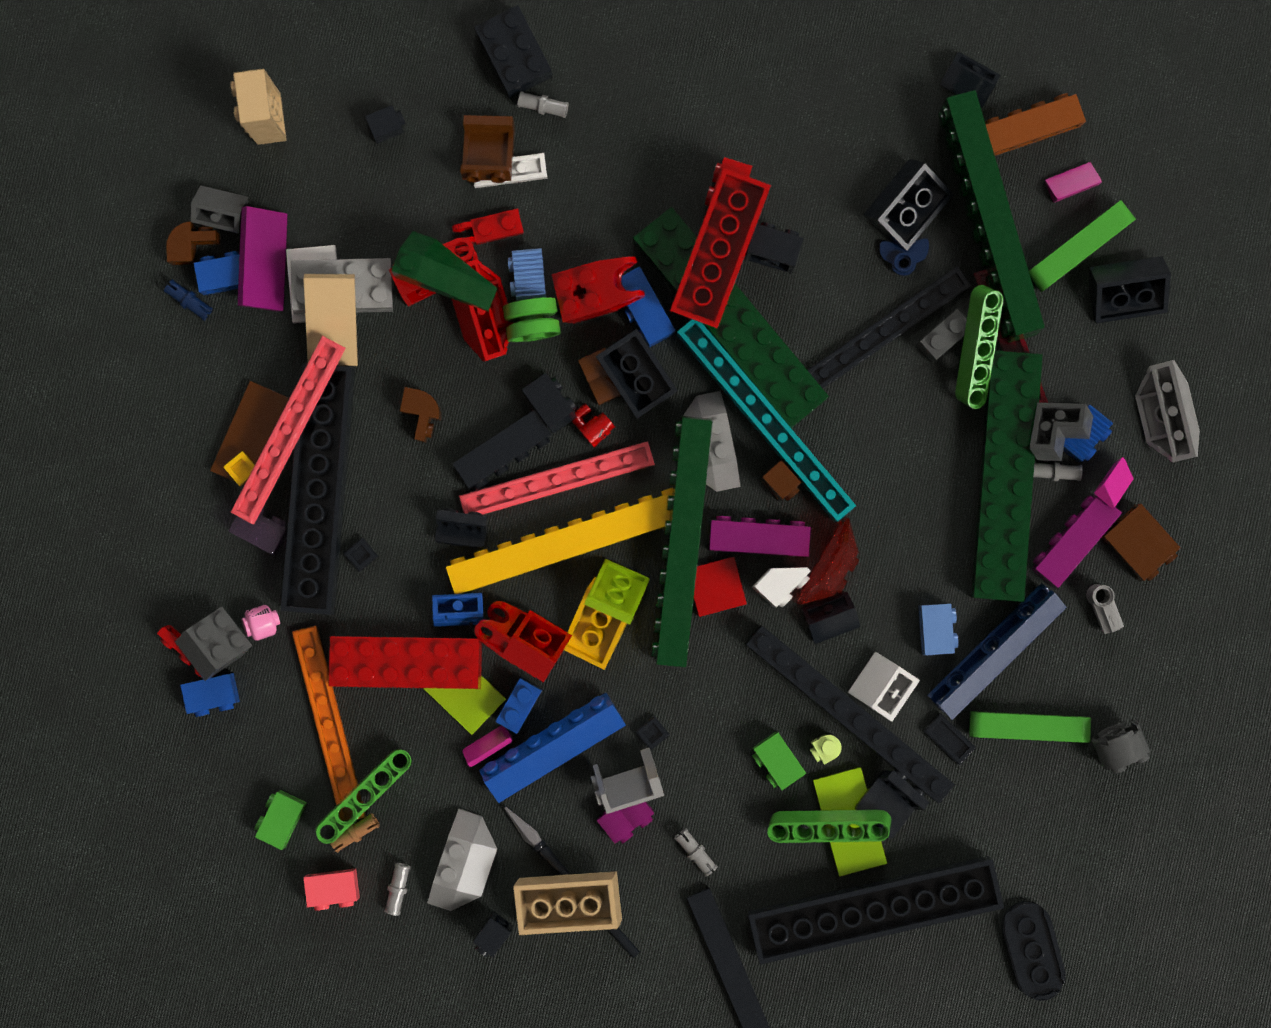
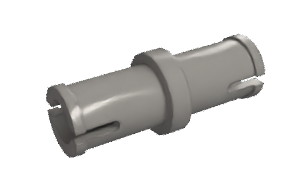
M521 91L518 98V107L536 110L542 115L548 113L566 118L569 102L549 99L548 95L537 96Z
M1054 462V464L1034 463L1033 478H1052L1053 481H1059V479L1081 481L1082 465H1062L1060 462Z
M683 829L680 832L681 834H677L674 839L687 852V858L696 863L705 877L712 874L711 870L715 871L718 866L704 851L705 847L702 844L699 845L688 832V829Z
M395 863L391 884H388L387 890L389 895L384 912L390 915H400L403 896L407 893L406 882L411 866L404 863Z

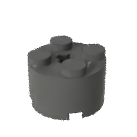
M1130 721L1131 725L1124 726L1123 722L1112 725L1097 733L1099 736L1097 740L1094 737L1091 739L1104 769L1112 770L1113 774L1125 771L1127 769L1126 766L1130 764H1140L1150 759L1148 755L1150 748L1138 721Z

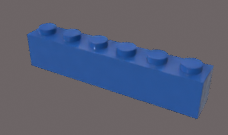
M604 693L593 698L591 702L583 707L573 710L560 721L552 723L547 729L537 735L529 737L527 741L516 748L508 750L498 759L488 762L479 771L485 785L497 802L500 803L623 728L626 724L608 694Z

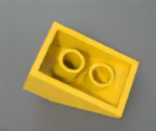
M594 577L587 587L570 625L568 633L572 637L564 651L605 670L627 623L584 605L596 579Z

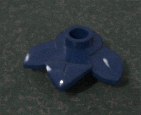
M927 238L915 241L908 251L901 248L895 242L883 241L880 243L882 258L892 264L893 271L900 276L910 275L915 270L916 264L926 258L929 250ZM906 260L909 265L906 268H901L899 266L900 261Z

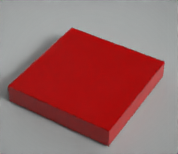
M734 557L697 566L694 600L699 617L747 604Z

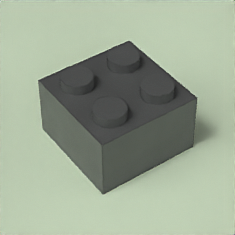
M223 607L185 630L175 641L204 681L238 660L252 647L251 643Z

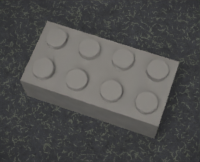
M391 258L291 261L292 310L294 314H305L304 274H355L356 313L393 312L392 276L389 272V269L392 268Z

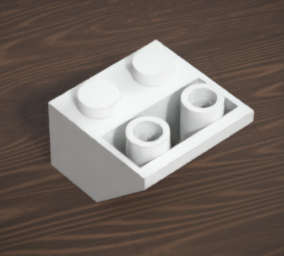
M808 568L768 569L752 588L772 607H777L778 605L784 607L793 597L790 594L795 587L801 589L810 579L807 576L810 570Z
M874 652L848 693L892 722L920 680L879 653Z

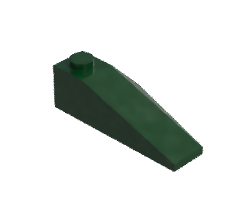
M414 231L401 246L391 270L395 278L488 312L497 291L496 286L438 240Z

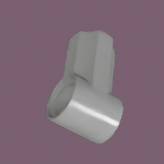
M1100 584L1090 586L1086 597L1093 607L1102 633L1115 632L1124 627L1114 601L1115 596L1112 588ZM1102 589L1105 597L1103 601L1098 602L1096 600V593Z

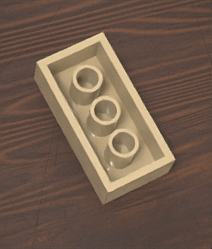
M261 69L234 73L235 81L231 82L233 97H236L238 106L234 107L236 121L240 122L241 127H244L245 132L249 133V137L253 138L257 145L287 141L281 94L266 71Z
M617 871L519 878L513 886L519 935L618 929L622 921Z

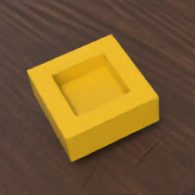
M242 451L227 463L224 469L239 486H242L249 478L255 464Z

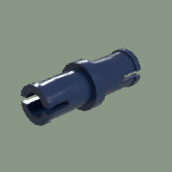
M172 279L169 282L170 286L167 285L164 292L181 303L182 308H188L205 321L208 318L207 315H210L213 311V308L197 298L196 293L193 291L189 292Z

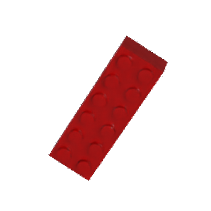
M723 168L672 304L671 312L716 329L718 328L771 185Z
M330 636V687L481 689L482 642L479 639Z

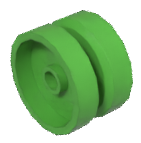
M533 298L502 306L504 319L508 322H516L506 328L508 342L538 341L561 334L559 320L547 318L557 313L555 298Z

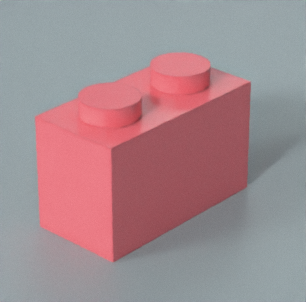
M356 868L307 874L304 877L307 907H314L315 911L329 909L331 904H339V907L353 906L354 901L360 898Z

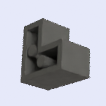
M1037 403L1030 450L1037 460L1062 461L1065 438L1090 439L1093 415L1087 404Z

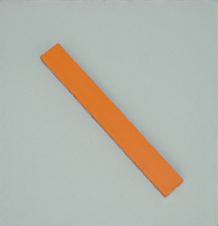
M316 625L293 631L292 634L337 805L358 785L334 689L329 686V670ZM358 791L356 798L358 802L363 803L360 791ZM343 807L339 810L341 820L346 821L351 818L352 810L349 807ZM364 812L358 819L366 817V813Z

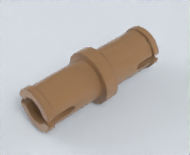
M371 813L356 824H352L339 838L330 844L338 853L351 843L361 841L364 835L380 827L377 818L374 817V814Z

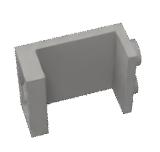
M650 747L640 750L644 766L602 779L598 764L593 765L595 775L591 776L595 795L599 806L604 804L607 814L664 796Z

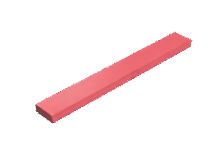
M324 336L321 337L231 513L251 524H255L346 349L345 347Z
M647 441L459 495L465 514H468V512H479L484 515L654 466L655 463Z

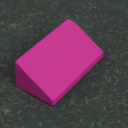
M1091 162L1046 179L1045 183L1053 203L1098 186L1102 181Z
M1121 457L1112 465L1094 492L1112 509L1115 508L1133 481V476L1124 457Z
M502 725L463 749L469 767H473L511 743L513 738L507 728Z

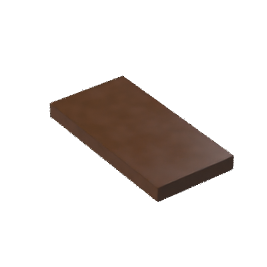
M250 381L210 471L234 481L224 469V466L242 451L256 464L290 398Z

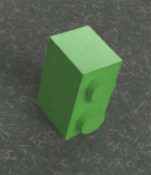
M777 731L752 747L756 752L752 757L759 767L764 765L767 768L769 774L766 777L774 788L779 786L783 790L806 774Z
M282 790L278 791L276 795L272 793L265 806L269 808L265 817L260 816L254 828L257 830L255 837L280 850L286 848L307 802Z

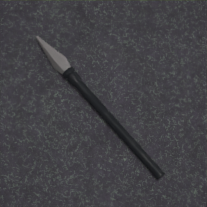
M505 807L504 809L522 838L533 847L534 852H538V855L544 861H547L558 875H570L571 873L555 857L552 850L546 845V842L541 840L537 831L509 808ZM619 927L618 929H607L632 958L640 953Z

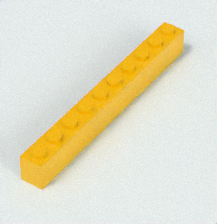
M673 488L661 491L662 496L654 499L652 495L639 498V504L629 506L628 502L615 506V512L606 514L605 510L591 514L592 519L584 522L582 518L567 522L569 527L560 530L558 526L545 529V535L536 537L535 533L521 537L522 542L512 545L511 541L497 545L498 550L490 553L488 549L475 552V558L465 560L464 556L450 561L451 565L447 566L446 569L454 594H463L663 528L665 520H670L671 511L667 510L668 495L672 496Z

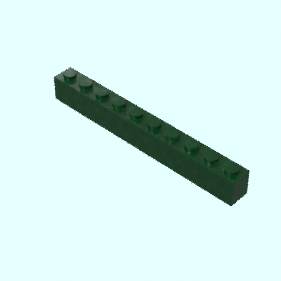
M681 416L680 421L675 423L674 435L679 437L678 446H673L672 461H676L675 471L670 472L669 486H673L672 496L668 495L667 510L671 511L670 520H665L664 535H668L667 545L662 547L661 558L665 560V569H660L659 584H663L662 594L657 595L656 608L660 609V617L655 618L654 633H658L657 643H652L651 657H655L657 665L686 667L713 423L711 418Z

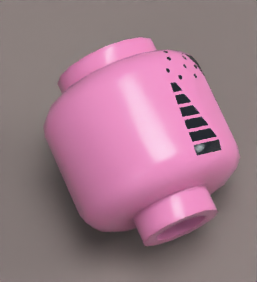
M267 605L249 609L245 612V617L241 618L246 636H251L256 641L275 635L276 625L280 624L277 611H271Z

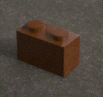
M782 461L760 479L779 502L783 499L786 501L790 500L800 491L797 486L801 482Z

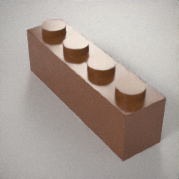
M1068 93L1055 97L1054 102L1045 104V101H1041L1031 105L1030 110L1022 112V109H1017L1008 113L1006 118L999 120V117H993L986 120L985 124L994 155L997 156L1079 128L1086 120L1077 94L1068 96Z

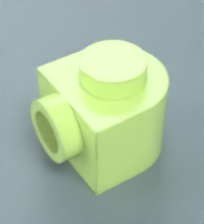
M831 734L821 735L811 741L813 748L810 751L817 762L821 760L824 765L837 758L841 752L840 741Z

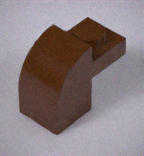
M185 222L176 226L167 239V262L171 265H194L196 263V245L220 244V234L217 231H213L212 227H199L198 231H196L195 225L192 222Z
M404 388L400 412L419 417L414 439L426 443L427 438H432L434 424L431 423V419L441 421L440 407L436 400L428 393L418 389Z

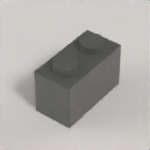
M200 185L191 202V222L239 233L241 230L242 207L248 206V197Z
M956 309L924 337L917 346L933 363L964 336L967 319Z

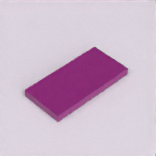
M249 206L242 207L238 306L278 312L283 311L287 213Z

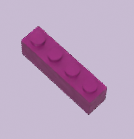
M1089 495L1080 505L1082 510L1077 515L1072 514L1064 524L1067 526L1061 534L1057 532L1049 541L1051 545L1045 553L1041 551L1033 560L1035 565L1031 570L1053 588L1061 586L1122 514L1116 507L1113 509L1109 507L1097 495L1093 497Z
M716 516V520H711L709 550L809 557L811 527H805V522L790 521V525H780V520L766 519L765 524L756 523L755 518H741V522H732L731 517Z

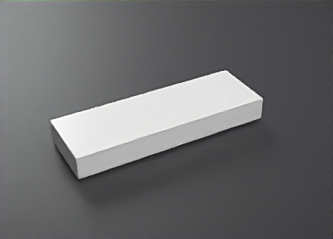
M544 153L513 157L511 181L494 183L489 180H480L474 183V187L481 188L547 179Z

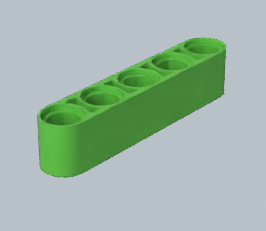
M1120 200L1029 271L1031 280L1043 292L1135 221L1136 218Z
M984 285L975 287L971 293L955 390L957 400L973 409L981 408L987 400L1003 305L1002 294Z
M970 711L969 737L1090 742L1091 717Z
M401 749L390 752L318 823L315 832L319 841L329 844L339 838L408 770L411 765L410 755ZM397 754H403L406 757V763L400 768L393 765V757ZM380 771H384L388 775V781L384 785H377L374 779L375 775ZM361 789H367L370 792V799L365 803L358 802L356 798L358 791ZM343 807H349L352 810L351 818L346 821L338 817L339 810ZM324 825H331L334 828V834L330 838H323L320 835V829Z
M884 810L779 811L771 816L767 834L772 841L777 843L884 841L890 833L891 816ZM879 823L884 825V827H876L874 824ZM830 824L834 826V828H827L825 827V825ZM850 824H856L859 827L853 828L850 826ZM775 825H781L784 829H779ZM800 825H807L809 828L805 829Z

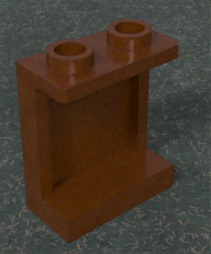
M464 115L463 162L460 166L462 180L473 183L480 180H489L494 183L511 181L515 133L513 116Z
M1142 504L1134 505L1100 538L1105 544H1109L1137 575L1138 581L1152 580L1159 573L1157 569L1164 563L1166 565L1171 563L1178 556L1176 552L1181 548Z

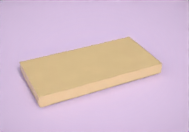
M304 274L308 362L321 337L324 336L346 348L337 366H357L355 274Z

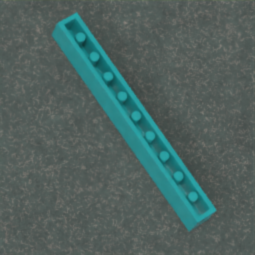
M691 320L677 331L678 338L835 523L856 507L855 503L703 323Z

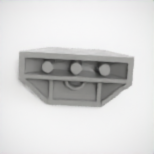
M1175 360L1149 366L1147 374L1135 395L1147 444L1167 457L1171 462L1198 457L1200 430L1187 380Z
M721 391L697 395L683 416L711 418L713 420L706 485L716 492L741 487L735 450Z
M460 808L458 809L432 884L428 904L452 911L482 896L497 851L496 844L483 816Z

